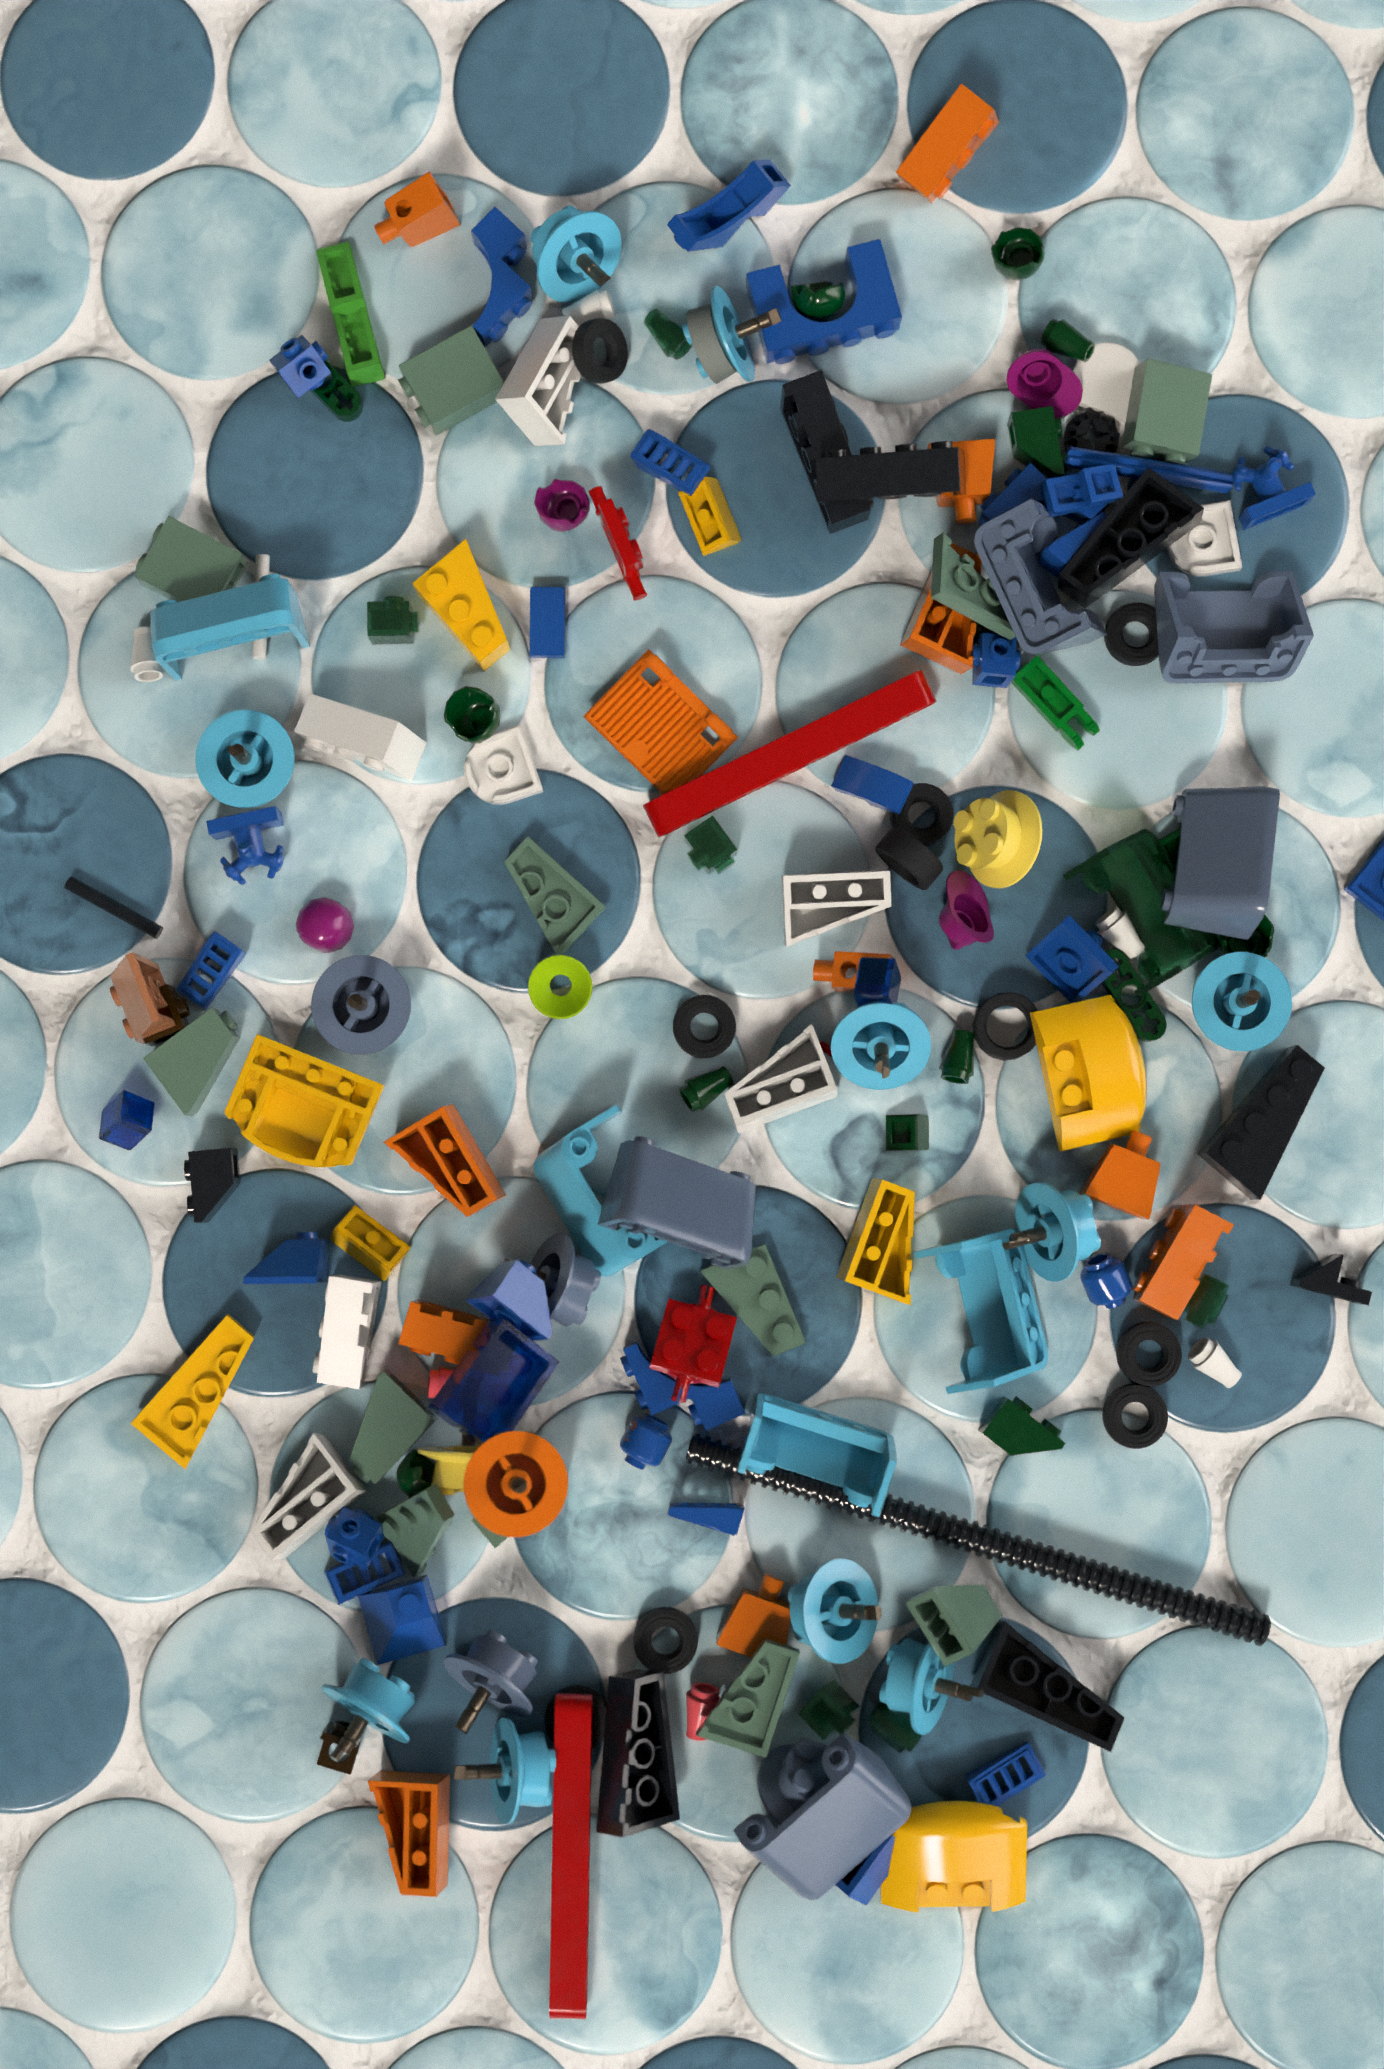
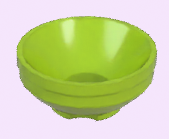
M553 955L540 961L533 969L528 982L529 997L535 1008L543 1015L554 1019H568L580 1013L588 1005L593 989L592 979L585 965L567 955ZM557 975L567 976L572 984L571 990L565 995L555 994L550 988V982L553 977Z

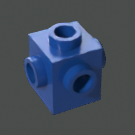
M303 335L285 342L280 348V352L269 360L298 398L308 390L320 387L324 383L325 377L331 373L324 363L329 357L317 341L310 344Z
M992 630L980 635L972 648V656H974L972 685L1007 688L1015 678L1016 670L1019 669L1021 662V651L1016 649V637L1009 640Z
M344 1506L338 1517L333 1516L330 1519L324 1533L328 1549L333 1558L345 1564H349L351 1561L366 1569L384 1539L382 1524L374 1521V1518L369 1513L361 1509L352 1511Z

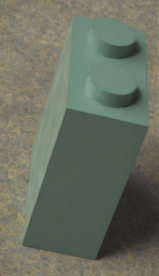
M472 325L399 365L403 377L398 379L402 390L408 399L414 396L419 405L415 412L424 428L431 426L435 435L497 403L495 398L504 384L503 379Z
M1149 358L1139 364L1134 369L1121 449L1132 451V455L1135 457L1146 459L1157 457L1165 459L1164 462L1182 465L1199 456L1212 374Z
M168 516L164 524L160 523L157 526L152 538L154 543L148 554L144 553L140 557L136 565L137 574L135 577L143 586L170 600L181 602L235 588L249 563L242 553Z

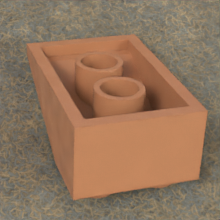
M134 952L127 954L110 976L114 985L110 987V993L115 1004L118 1007L122 1005L126 1015L122 1022L129 1038H135L136 1042L145 1044L144 1038L176 1025L161 989V986L166 983L158 964Z

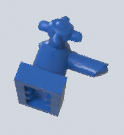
M1269 446L1265 447L1263 451L1270 459L1266 464L1260 465L1255 469L1245 467L1244 457L1238 458L1237 465L1234 466L1232 471V481L1235 484L1234 489L1240 492L1242 482L1252 483L1259 503L1247 507L1238 518L1243 530L1303 507L1316 495L1311 482L1289 491L1285 490L1277 472L1281 467L1291 471L1294 465L1289 461V456L1284 450L1272 449Z
M276 806L206 821L208 833L215 840L234 836L239 857L231 864L224 856L220 859L223 870L229 878L237 881L240 885H244L246 880L241 876V873L248 867H256L260 864L269 867L267 878H274L276 872L280 871L284 861L282 854L284 848L281 845H277L274 854L266 852L261 832L265 829L284 826L282 813Z

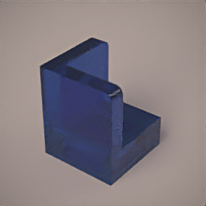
M863 957L859 960L853 993L858 1007L871 1002H884L891 1005L892 1003H897L901 975L895 958Z
M123 1090L102 1111L99 1139L126 1150H132L152 1131L155 1102Z

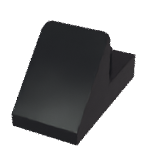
M1332 1254L1292 1278L1290 1284L1293 1287L1361 1305H1369L1372 1291L1361 1289V1281L1341 1277L1340 1282H1337L1344 1257L1343 1254Z

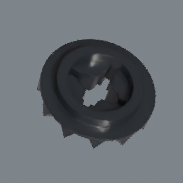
M1089 409L1079 415L1076 414L1068 423L1064 432L1066 450L1071 446L1093 450L1090 440L1081 438L1087 435L1091 425L1095 434L1103 436L1098 438L1094 450L1109 453L1116 452L1120 433L1115 426V420L1108 418L1104 411L1098 413L1092 412Z

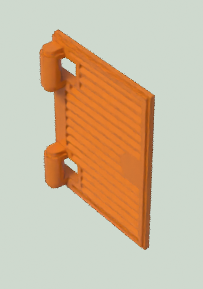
M649 649L583 716L662 795L702 776L738 738L732 732L733 730L716 713L714 714ZM648 667L660 678V681L654 687L641 676ZM708 726L720 737L714 746L701 735Z

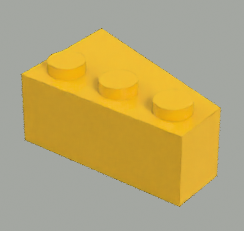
M465 539L412 584L421 600L483 671H486L510 650V647L470 547Z
M871 1179L836 1278L911 1306L909 1289L910 1271H912L911 1237H913L914 1191L883 1179Z

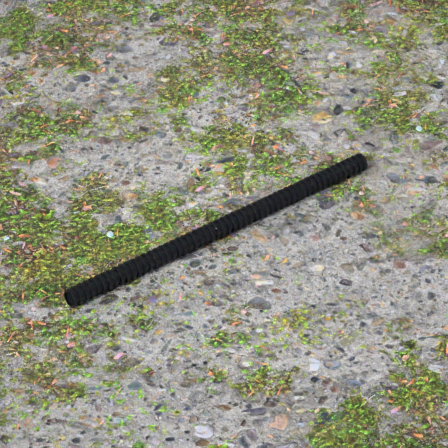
M697 1432L692 1436L686 1455L687 1464L691 1465L693 1461L698 1463L697 1467L708 1466L709 1471H713L715 1468L719 1470V1474L723 1475L724 1472L730 1473L729 1477L731 1478L737 1475L740 1476V1481L743 1482L749 1479L753 1485L756 1482L762 1483V1488H766L768 1485L772 1487V1491L783 1490L784 1495H788L790 1492L793 1493L794 1498L804 1497L806 1502H809L810 1499L815 1500V1505L824 1503L825 1508L828 1509L834 1506L837 1512H841L843 1509L850 1516L856 1513L859 1519H863L865 1516L868 1517L869 1522L879 1521L881 1526L887 1523L891 1529L899 1527L900 1532L903 1533L909 1530L912 1536L921 1534L922 1539L926 1540L928 1537H931L934 1543H938L940 1540L943 1541L944 1546L953 1544L956 1550L962 1547L966 1553L974 1551L975 1556L978 1557L984 1554L986 1559L992 1560V1558H996L997 1563L1000 1564L1006 1561L1009 1567L1018 1565L1019 1570L1023 1571L1025 1568H1028L1031 1574H1035L1037 1571L1041 1577L1050 1575V1579L1053 1581L1059 1578L1061 1583L1067 1584L1071 1582L1072 1587L1075 1588L1081 1585L1083 1590L1089 1591V1589H1093V1593L1097 1595L1103 1592L1106 1598L1114 1596L1116 1601L1125 1599L1126 1604L1132 1605L1134 1602L1138 1608L1147 1606V1610L1150 1612L1156 1609L1160 1615L1168 1613L1169 1618L1172 1619L1178 1616L1180 1621L1186 1622L1190 1620V1624L1194 1626L1200 1623L1201 1628L1208 1629V1627H1211L1213 1632L1222 1630V1634L1225 1636L1233 1634L1235 1639L1243 1637L1247 1643H1251L1253 1640L1257 1646H1262L1269 1636L1271 1620L1267 1614L1259 1616L1258 1611L1255 1610L1249 1613L1247 1608L1241 1607L1237 1609V1605L1233 1603L1227 1606L1225 1601L1219 1600L1216 1602L1215 1598L1211 1596L1205 1599L1204 1594L1198 1593L1194 1595L1192 1590L1183 1592V1588L1180 1586L1174 1589L1170 1583L1162 1585L1161 1580L1158 1579L1152 1582L1150 1577L1144 1576L1140 1578L1139 1573L1136 1572L1130 1575L1128 1570L1123 1569L1119 1571L1117 1566L1108 1568L1107 1563L1102 1562L1099 1565L1095 1559L1086 1561L1085 1556L1081 1555L1077 1558L1073 1552H1069L1067 1555L1064 1549L1060 1548L1055 1551L1051 1545L1045 1548L1042 1542L1033 1544L1032 1539L1027 1538L1024 1541L1020 1535L1011 1537L1010 1532L1006 1531L1002 1534L998 1528H994L992 1531L989 1530L988 1525L980 1527L976 1521L970 1524L967 1518L958 1520L957 1515L954 1514L948 1517L945 1511L936 1513L935 1508L932 1507L926 1510L925 1505L920 1504L917 1507L914 1506L913 1501L904 1503L903 1498L899 1497L895 1500L891 1494H887L880 1515L877 1517L872 1515L871 1504L868 1507L854 1505L848 1501L849 1496L843 1492L842 1487L776 1466H774L773 1470H765L764 1474L753 1473L747 1469L745 1474L739 1473L737 1470L741 1446L735 1449L732 1448V1443L723 1445L721 1444L722 1440L719 1439L713 1442L710 1436H706L704 1439Z

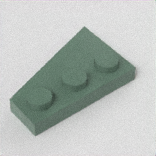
M944 532L935 537L931 598L1009 640L1016 637L990 579L983 578L973 568L975 561L967 554L960 556L950 547L952 540Z
M528 836L504 861L556 955H564L606 909L604 904Z
M766 1244L752 1249L749 1263L746 1266L723 1269L712 1265L700 1270L773 1357L806 1343Z
M435 1483L386 1510L377 1518L382 1524L383 1534L393 1543L412 1577L415 1578L425 1571L427 1559L433 1556L436 1550L435 1544L444 1536L455 1514Z
M764 1638L700 1725L696 1735L767 1757L800 1655L799 1649Z

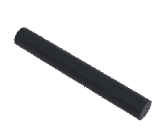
M72 876L67 880L65 889L155 939L162 933L163 927Z

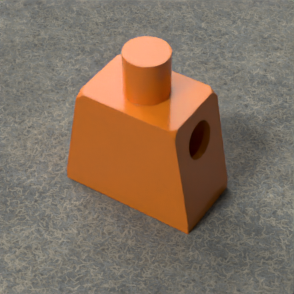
M428 172L385 200L384 204L390 217L375 224L374 228L383 244L401 236L410 247H415L461 224L448 196L433 175Z
M995 439L952 442L953 447H959L964 451L966 495H953V492L942 493V495H937L936 501L938 507H954L955 523L957 524L975 522V505H982L990 496ZM931 443L928 444L927 449H931Z
M835 951L833 961L815 959L813 980L831 982V987L836 992L893 997L896 961L891 954ZM857 968V972L852 978H846L845 975L848 969Z
M1132 1130L1126 1148L1115 1144L1109 1145L1083 1186L1080 1195L1086 1194L1090 1199L1142 1220H1149L1161 1163L1145 1157L1152 1137Z
M764 1574L758 1592L743 1588L717 1634L716 1645L748 1657L752 1656L764 1638L786 1645L790 1624V1604L778 1600L785 1581L776 1576Z

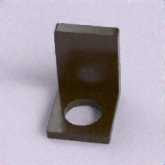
M169 984L161 986L176 1026L144 1038V1043L147 1045L155 1046L165 1042L189 1025L187 1016L191 1015L189 1006L183 996L178 997L175 987Z
M345 1721L329 1722L320 1737L324 1741L317 1765L351 1774L364 1731L357 1742H354V1747L349 1753V1757L345 1761L337 1762L330 1757L329 1747L332 1743L338 1744L341 1738L345 1737L344 1734L351 1723Z

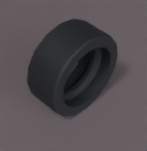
M892 827L875 847L879 857L896 874L921 890H927L943 871V865L925 845L898 827Z
M1013 992L999 993L987 999L976 1011L972 1024L973 1033L975 1034L974 1038L979 1048L990 1057L1002 1061L1014 1060L1029 1053L1036 1045L1030 1012L1038 1011L1035 1004L1025 996ZM1001 1006L1015 1007L1027 1019L1028 1031L1026 1037L1020 1044L1014 1047L997 1045L990 1039L987 1033L986 1024L989 1015L993 1010Z

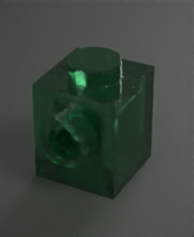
M399 596L384 597L383 601L367 602V634L372 645L414 644V633H419L420 620L419 613L413 612L409 601H404V598Z
M713 815L684 835V841L691 850L687 853V856L698 871L704 868L708 875L715 870L720 874L735 863L733 857L737 855V848Z
M833 1680L820 1688L799 1711L798 1715L824 1741L836 1732L839 1735L845 1733L856 1721L852 1715L860 1705L836 1680Z

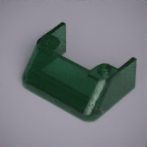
M1142 829L1104 848L1063 875L1065 880L1068 881L1082 874L1083 882L1089 890L1095 891L1098 894L1109 892L1117 907L1121 911L1127 912L1141 942L1145 945V951L1138 957V971L1148 983L1134 991L1137 997L1187 969L1219 947V939L1215 933L1164 924L1165 911L1160 910L1161 898L1164 889L1170 890L1175 880L1176 867L1158 838L1148 829Z

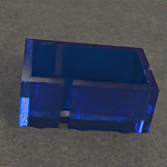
M501 1318L489 1319L472 1344L477 1350L466 1352L428 1407L451 1426L461 1428L459 1432L478 1446L495 1435L514 1430L560 1362L508 1321Z

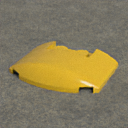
M1111 995L1030 1012L1059 1151L1131 1135L1132 1130L1140 1131V1123L1145 1112L1147 1099L1144 1058L1132 1024L1124 1011L1114 1002L1115 999Z
M257 1034L224 1113L228 1119L231 1120L233 1118L242 1131L241 1134L246 1139L277 1158L295 1164L318 1168L338 1165L348 1166L352 1165L385 1085Z
M943 1801L911 1807L908 1820L892 1834L895 1840L889 1873L881 1885V1904L919 1913V1907L990 1906L991 1911L994 1912L1026 1902L1027 1820L1019 1816L1018 1822L1002 1814V1808L978 1802Z

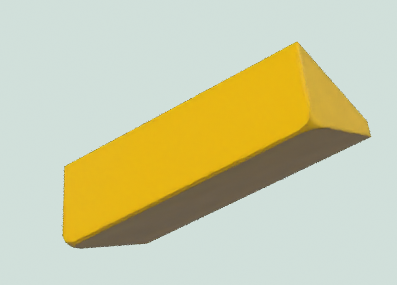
M705 476L692 496L682 491L678 492L703 556L742 541L718 479Z
M356 1205L338 1223L330 1236V1240L383 1281L388 1279L411 1248Z

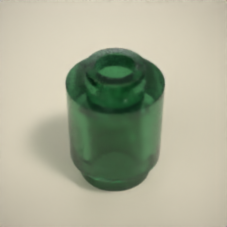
M1203 1273L1200 1284L1183 1311L1187 1313L1184 1320L1202 1329L1205 1328L1206 1324L1214 1326L1229 1297L1226 1294L1229 1285Z
M879 1702L867 1719V1723L872 1726L871 1731L898 1753L905 1749L910 1752L922 1736L913 1730L910 1715L907 1712L892 1711L883 1702Z

